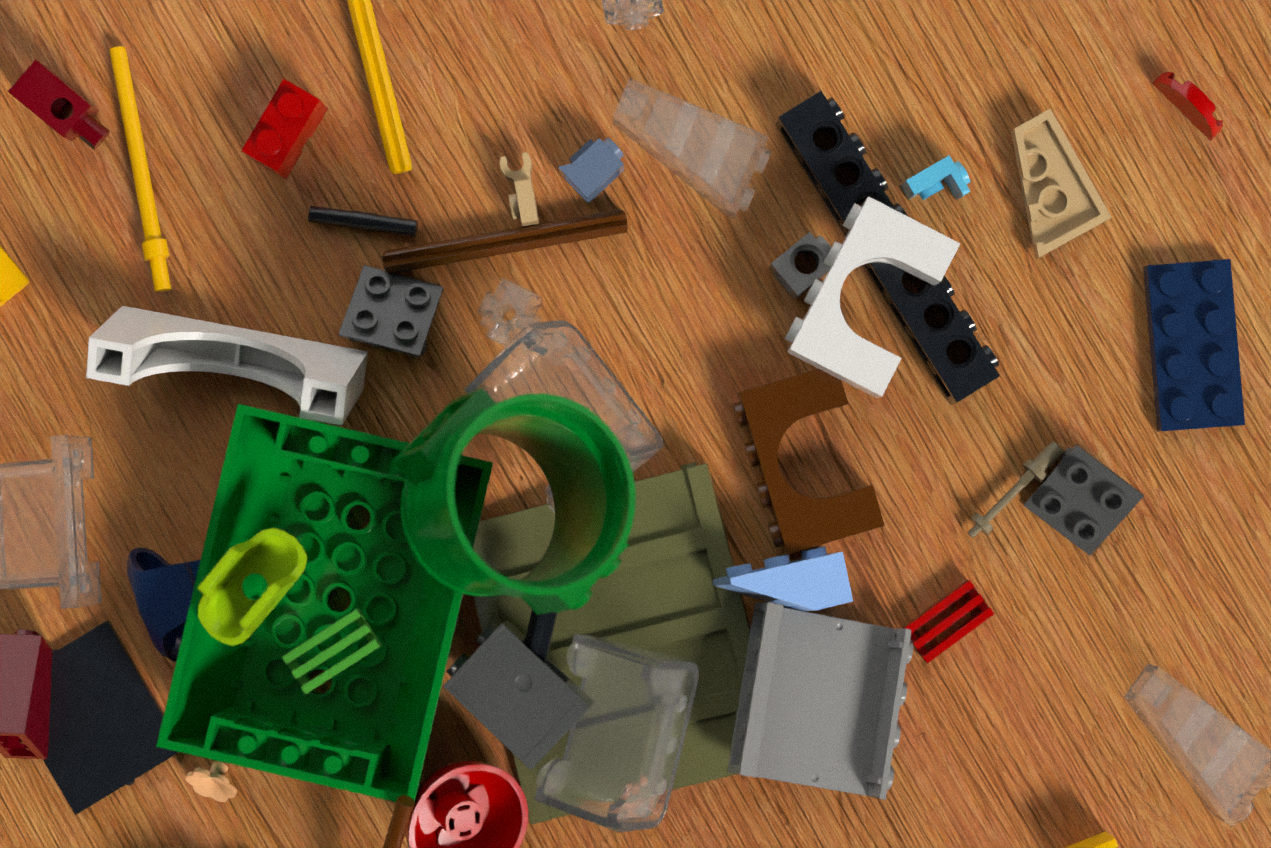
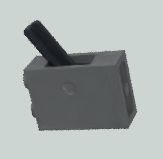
M533 610L531 611L526 636L509 620L501 623L499 627L492 622L475 640L480 647L469 658L463 653L449 667L446 672L451 678L443 686L530 770L537 765L594 703L584 691L547 657L557 613L537 615Z

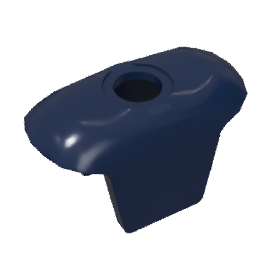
M137 547L128 556L127 576L135 597L138 612L147 628L153 646L162 656L176 662L200 560L170 565L155 551Z

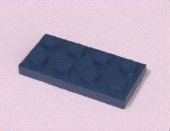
M1231 259L1158 264L1143 267L1157 432L1245 425Z

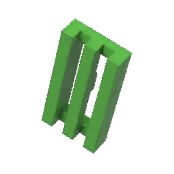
M358 608L282 656V658L292 669L291 673L295 679H298L302 685L301 689L307 694L382 646V644ZM356 621L359 629L303 665L300 664L297 659L298 657ZM363 636L366 637L369 642L367 645L310 680L307 672Z

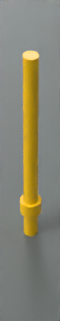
M123 46L113 47L109 49L145 237V242L141 243L144 260L149 261L155 292L169 291L172 288L166 258L170 255L167 240L162 239L127 51L126 47Z

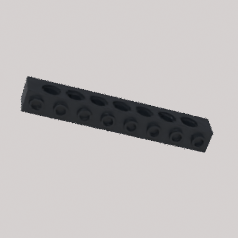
M820 91L779 116L776 126L845 237L850 229L844 227L843 224L854 203L864 202L868 196L907 216L899 203L893 205L886 195L885 191L888 189V185L877 168L871 170L864 160L863 155L866 154V150L859 137L854 132L849 135L841 123L844 115L837 102L832 97L826 99L823 92ZM821 131L829 133L834 139V147L830 150L817 148L813 142V135ZM842 166L851 168L856 174V183L850 186L840 184L835 177V170ZM882 262L863 265L950 405L958 403L1000 377L995 369L999 366L995 354L989 346L984 345L982 347L973 334V332L977 331V327L965 309L959 311L951 299L955 295L954 290L945 276L935 286L922 280L921 290L917 293L907 291L902 284V276L906 271ZM927 307H936L942 311L944 323L941 328H932L927 325L924 319V312ZM950 342H958L965 348L966 358L962 364H955L948 359L946 350Z

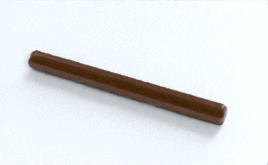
M616 210L387 250L383 252L382 259L385 271L392 274L621 234L628 231V223L625 211Z

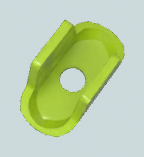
M276 528L262 530L250 540L232 547L197 589L203 593V597L198 605V618L213 638L230 646L243 643L280 602L306 567L307 555L296 538ZM253 573L262 575L267 581V590L257 600L248 598L242 588L244 579Z

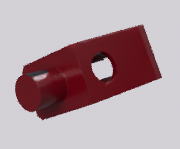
M36 59L7 91L65 139L73 141L76 137H79L95 150L110 133L105 126L94 118L99 110L54 71ZM70 104L73 107V112L69 118L65 119L62 117V111Z

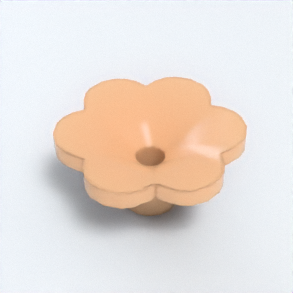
M214 761L210 770L198 767L193 772H188L185 777L186 782L193 786L196 793L204 797H211L218 802H227L229 798H234L237 793V789L229 784L228 778L225 777L228 766L220 761Z

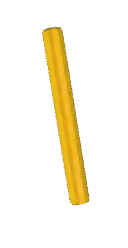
M347 0L389 170L392 174L406 173L412 170V162L371 0Z

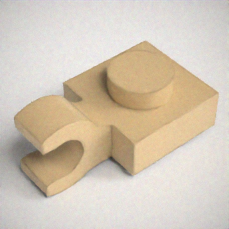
M527 152L522 153L524 165L518 171L509 169L506 156L500 158V168L503 175L515 184L516 194L509 195L513 219L521 218L523 227L540 224L531 179L532 161Z

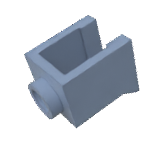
M608 137L604 141L598 138L593 142L590 139L569 158L570 164L558 167L559 173L589 204L624 171V163L620 160L624 154Z

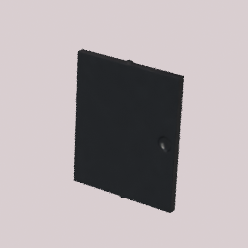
M109 620L61 649L52 650L49 744L47 759H43L75 815L124 785H132L136 778L179 753L156 747L164 712Z

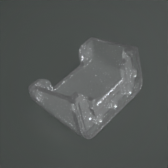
M564 320L527 324L464 389L468 394L482 387L496 403L518 395L536 393L557 395L575 401L591 410L609 426L623 446L632 472L651 459L663 447V439L651 421L582 333ZM548 485L545 490L547 495L546 501L550 509L555 513L553 494L550 485Z
M575 634L573 643L567 652V662L571 673L582 677L580 689L594 703L570 728L563 758L552 759L540 769L537 776L538 787L535 801L616 832L655 828L664 818L668 808L698 685V667L693 662L586 634Z

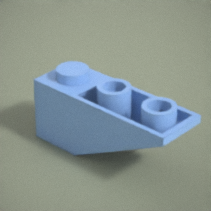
M826 546L801 551L802 559L794 561L789 560V555L764 559L765 567L752 570L751 563L726 568L727 576L712 579L713 585L765 602L784 605L785 608L799 611H815L853 602L843 552L827 553Z

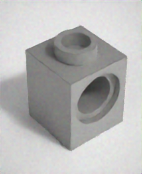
M809 232L773 261L768 269L795 300L812 286L815 279L820 280L828 273L830 267L823 263L831 249V245L821 235L815 238ZM801 253L811 255L816 261L815 272L811 274L800 273L794 265L795 256Z

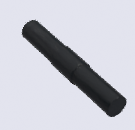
M310 206L308 214L309 222L371 232L377 231L416 237L418 220L383 216L375 213Z

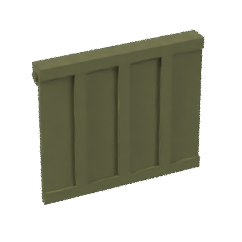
M693 462L680 466L681 470L636 481L634 520L626 541L629 546L619 556L622 560L621 564L608 577L604 579L600 577L590 588L593 592L591 598L576 611L571 609L557 613L547 657L584 691L594 703L532 770L513 754L520 785L527 800L528 817L531 825L549 821L553 818L736 775L727 772L751 628L742 594L713 585L712 579L727 576L726 568L735 565L708 463L697 466V463ZM554 503L480 521L473 550L482 561L497 573L517 580L522 579L537 566L550 544L555 524ZM504 594L488 597L473 596L482 632L492 622L499 627L501 623L509 620L526 636L532 609L521 597Z

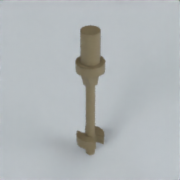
M1051 441L1033 461L1028 459L1023 464L1026 470L1025 474L983 517L977 512L971 517V521L975 525L967 533L972 538L980 531L989 535L994 530L989 522L1034 478L1042 482L1047 477L1045 472L1064 453L1063 449L1054 441Z

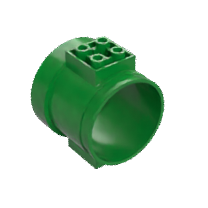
M482 387L451 401L392 461L407 477L401 497V522L407 544L413 556L434 580L461 594L479 597L504 594L521 597L537 615L552 612L560 613L561 611L571 609L576 611L591 598L593 592L590 588L600 577L602 579L608 577L618 568L622 561L619 556L629 546L626 541L632 528L636 504L635 482L629 459L620 441L609 426L591 410L570 399L557 395L536 393L518 395L496 403ZM476 434L501 437L525 450L542 469L553 494L555 524L550 544L537 566L520 580L501 575L482 561L467 541L457 517L454 499L456 468L462 451Z

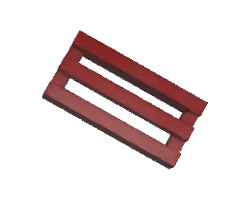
M967 579L901 628L911 629L910 640H912L914 648L925 663L931 662L995 614L985 603L981 594L976 591L975 586L970 580ZM966 593L971 598L969 601L920 637L916 636L914 631ZM975 607H978L980 612L927 650L925 648V644Z

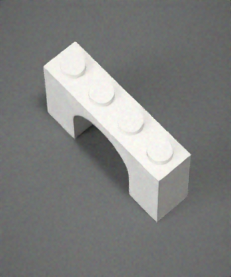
M868 196L862 206L856 203L852 206L843 224L844 227L850 230L842 244L837 241L833 243L823 263L829 266L830 269L823 282L818 279L814 280L804 302L811 306L803 320L798 317L794 319L785 340L791 342L787 353L875 398H880L883 396L902 358L863 339L847 325L840 308V292L844 280L851 271L861 265L882 262L894 265L935 286L942 281L960 243Z

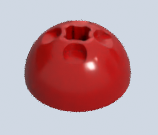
M460 761L446 765L429 775L417 789L414 806L405 833L408 848H520L528 825L527 800L519 783L510 774L497 766L481 761Z

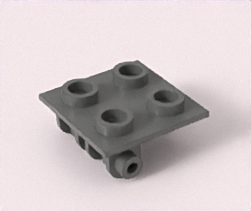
M364 265L338 335L348 338L352 342L360 341L374 345V348L382 347L389 352L393 350L408 354L411 358H420L426 352L428 344L426 338L443 291V286L395 273L389 274L384 270Z
M1076 444L1073 448L1068 447L1059 458L1061 462L1023 506L1088 555H1091L1139 503L1144 494Z

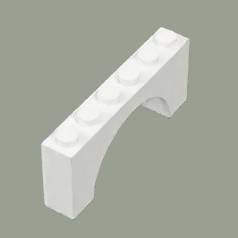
M121 306L89 337L86 378L129 386L134 381L143 377L166 372L200 371L235 375L268 384L290 395L300 406L299 418L342 426L363 391L368 351Z

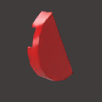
M1162 73L1152 84L1211 141L1223 127V121L1216 120L1212 115L1216 110L1214 103L1191 81L1188 80L1182 85L1174 79L1175 73Z

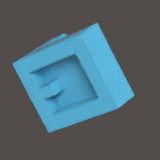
M949 155L907 179L900 187L908 200L919 194L923 201L944 189L941 183L944 180L954 198L959 200L970 192L967 186L970 183V178L964 166L959 161L954 163Z

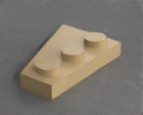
M1051 109L1011 131L1035 260L1112 218Z

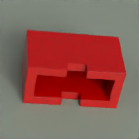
M283 78L241 151L254 162L287 180L300 158L308 138L312 137L328 109L319 98Z

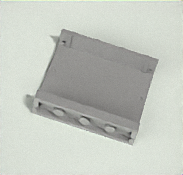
M755 603L727 772L886 800V793L891 788L894 780V769L891 766L893 748L897 747L900 740V725L897 723L899 709L904 704L907 695V685L904 681L905 669L913 654V642L910 640L911 629L872 625L784 608V605L775 603Z

